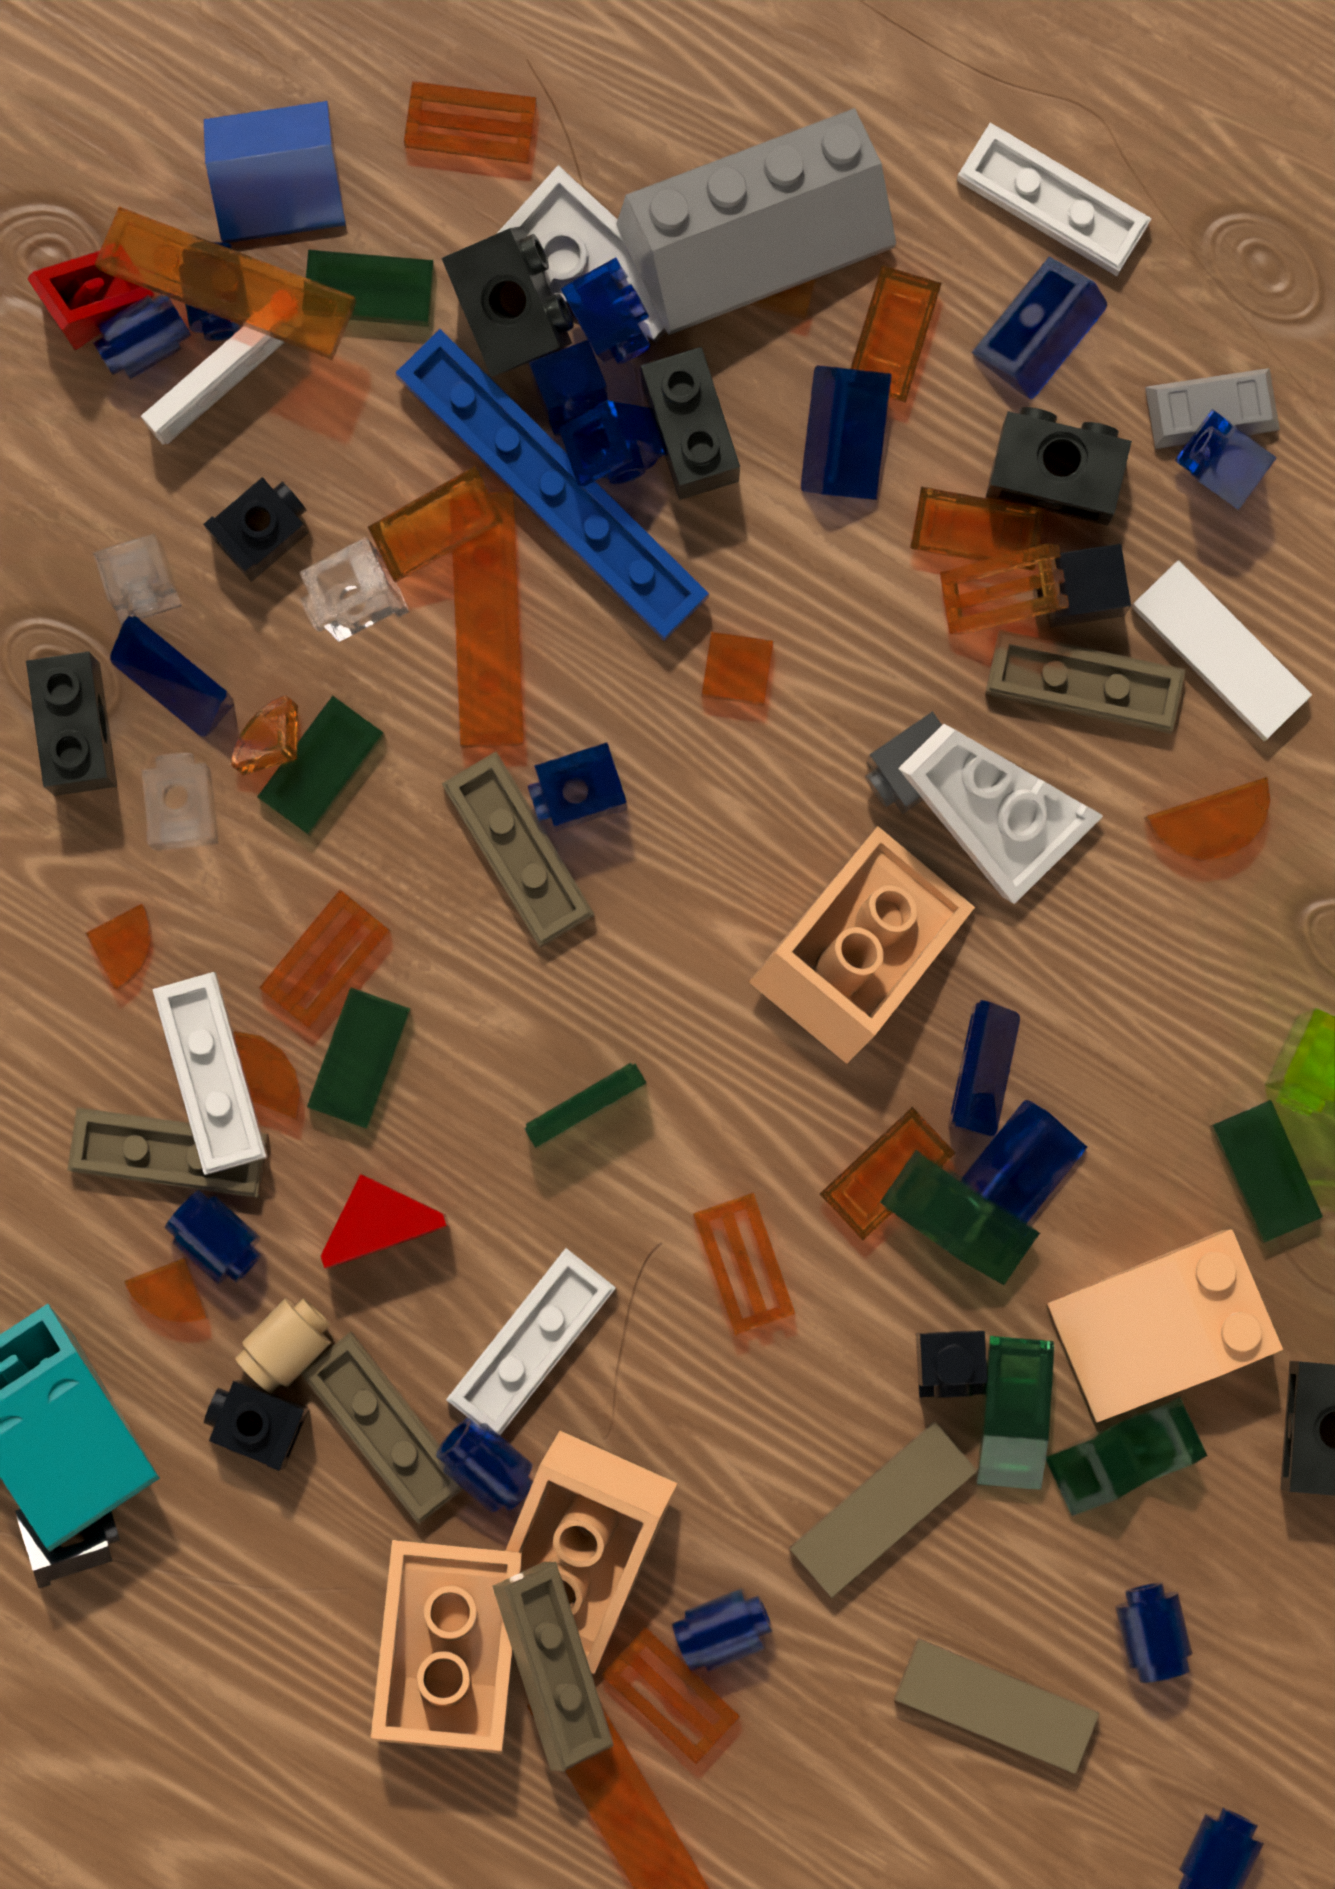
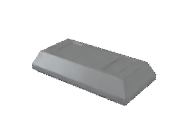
M1270 368L1145 387L1155 449L1280 430Z

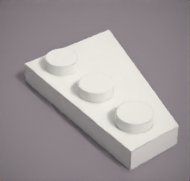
M558 165L498 233L509 228L524 226L527 236L536 235L547 256L549 269L543 271L552 296L559 293L565 302L657 342L664 335L666 329L616 225L618 219Z
M945 724L898 768L999 894L1013 904L1103 817L1100 813Z

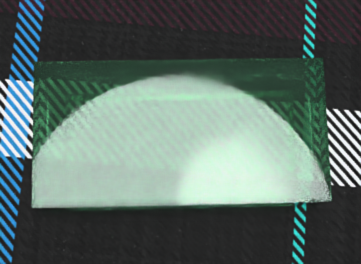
M308 250L303 314L306 317L429 327L435 268L434 260Z
M332 695L257 798L305 834L311 836L385 736L384 732Z
M350 987L307 1108L369 1129L411 1009Z
M629 1063L526 1123L527 1127L524 1129L534 1147L538 1150L645 1088L647 1082L636 1063L633 1065Z
M1271 1100L1210 1125L1261 1243H1265L1323 1217Z

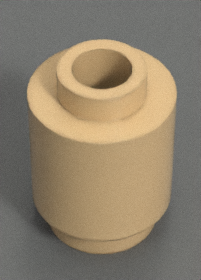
M285 1298L242 1341L245 1348L235 1357V1360L259 1386L272 1394L281 1384L288 1387L328 1347L331 1342L323 1332L331 1324L305 1298L297 1305Z

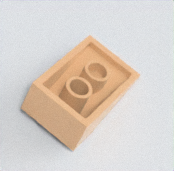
M877 826L781 941L749 983L847 1064L877 1034L975 907Z
M1232 1229L1221 1230L1046 1303L1096 1423L1219 1377L1283 1350Z
M559 1431L538 1468L505 1551L522 1553L520 1573L542 1562L557 1563L592 1674H595L678 1483Z
M392 1540L371 1739L373 1741L503 1753L513 1650L492 1586L520 1573L522 1553Z

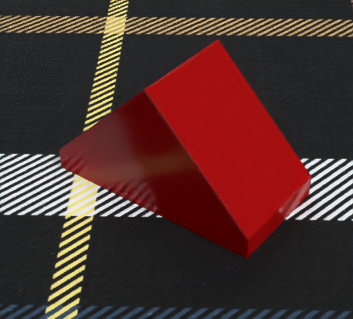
M121 244L33 271L27 278L75 351L147 304L155 296Z
M360 1174L320 1257L324 1269H331L450 1227L446 1214Z

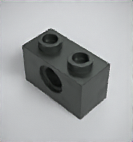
M524 226L506 229L441 258L491 377L508 372L573 344L568 334V331L574 327L568 306L559 293L552 296L543 271L549 269L547 256L536 235L527 236ZM508 281H513L520 285L526 295V305L519 316L507 313L501 305L500 292Z
M702 347L641 365V383L679 500L739 482L740 464Z
M1022 407L1019 414L1008 411L1002 425L985 497L1108 526L1115 514L1132 441L1118 438L1119 431L1116 428L1101 423L1083 422L1080 429L1056 423L1057 416L1046 410ZM1054 449L1064 450L1073 457L1076 463V471L1065 477L1055 476L1046 469L1043 463V455Z
M90 651L27 660L26 666L43 787L54 796L117 787L100 662Z
M1302 1361L1289 1362L1280 1485L1282 1490L1335 1496V1448L1328 1447L1322 1441L1319 1432L1322 1419L1330 1412L1335 1411V1364Z

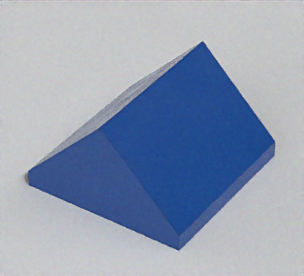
M327 101L203 119L205 164L222 244L346 226Z

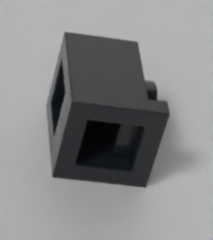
M263 477L215 518L212 516L203 524L209 535L250 582L256 579L308 534L305 525L299 519L307 511L302 502L283 481L273 489ZM257 511L267 512L271 518L269 526L262 531H253L248 527V519Z
M985 1331L915 1333L919 1398L969 1397L984 1394L983 1383H988Z
M234 1380L229 1391L218 1387L208 1407L203 1423L214 1428L209 1439L210 1442L280 1471L285 1469L309 1408L273 1393L270 1394L241 1380ZM249 1410L257 1412L263 1422L261 1431L254 1436L245 1434L239 1425L240 1417Z
M22 1510L15 1511L39 1589L51 1585L50 1581L112 1562L108 1544L120 1541L112 1511L78 1533L84 1537V1541L64 1548L59 1545L50 1552L46 1549Z

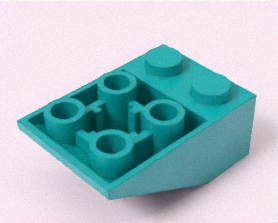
M47 1303L0 1334V1478L46 1549L50 1552L159 1480L160 1477L75 1335Z

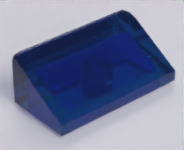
M1049 256L971 353L977 360L1019 393L1029 399H1033L1102 315L1107 307V301L1095 281Z
M820 365L815 367L800 484L803 492L877 500L892 374Z
M129 615L123 622L110 654L112 664L199 736H208L234 706L233 698L223 687L138 617Z
M980 1000L972 1006L948 1125H951V1129L988 1137L995 1136L997 1133L1020 1024V1015L1016 1011L984 1000Z
M1025 1100L952 1189L948 1197L1002 1243L1009 1246L1088 1147L1047 1110L1030 1100Z

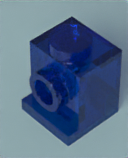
M616 257L560 289L596 355L604 363L615 358L619 365L641 355L651 345L640 324L642 321L650 318L632 283L623 289L620 288L618 283L629 276Z
M588 339L529 362L531 380L554 437L613 414L608 401L607 385Z
M607 400L559 427L577 486L585 487L600 478L609 479L611 484H623L633 481L645 474L646 470L651 468L658 458L666 455L652 408Z
M1212 409L1176 457L1175 461L1187 469L1198 482L1239 510L1277 457L1259 441Z
M608 742L535 765L539 782L527 785L538 821L551 818L555 832L612 813L617 814L628 810L625 794ZM579 781L586 785L588 795L585 800L580 803H571L565 799L563 792L566 785L570 782Z

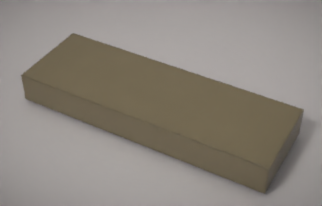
M999 630L985 694L1171 734L1174 728L1186 669Z
M497 751L442 783L445 791L540 948L595 916Z
M77 1107L67 1171L259 1198L265 1159L204 1175L190 1123ZM262 1133L264 1144L267 1150L269 1135Z
M352 1332L348 1333L315 1359L301 1373L418 1524L470 1484Z
M934 1421L793 1543L789 1549L829 1596L833 1598L978 1470Z
M542 1562L493 1585L496 1600L550 1770L563 1772L613 1747L612 1737L557 1563Z
M920 1638L916 1641L894 1697L896 1701L1074 1774L1078 1770L1100 1714L1096 1710Z

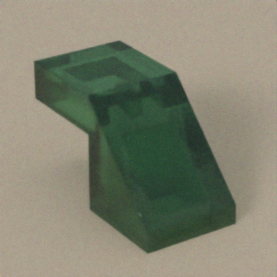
M915 1150L880 1201L888 1210L954 1257L1002 1285H1005L1040 1234L1027 1221L984 1197L961 1175L918 1150Z
M990 1336L986 1359L988 1383H983L984 1419L977 1461V1485L1041 1490L1049 1441L1054 1341Z
M1178 1397L1134 1414L1046 1456L1045 1460L1071 1515L1074 1516L1117 1500L1150 1480L1193 1465L1208 1455L1181 1398Z

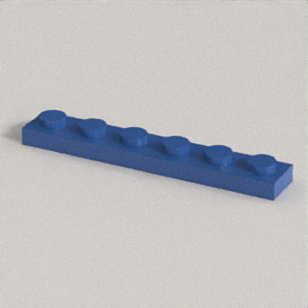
M441 329L395 372L397 379L663 641L674 633L709 598V593Z

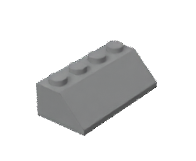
M855 108L626 194L616 223L668 335L888 251L896 245L882 163Z

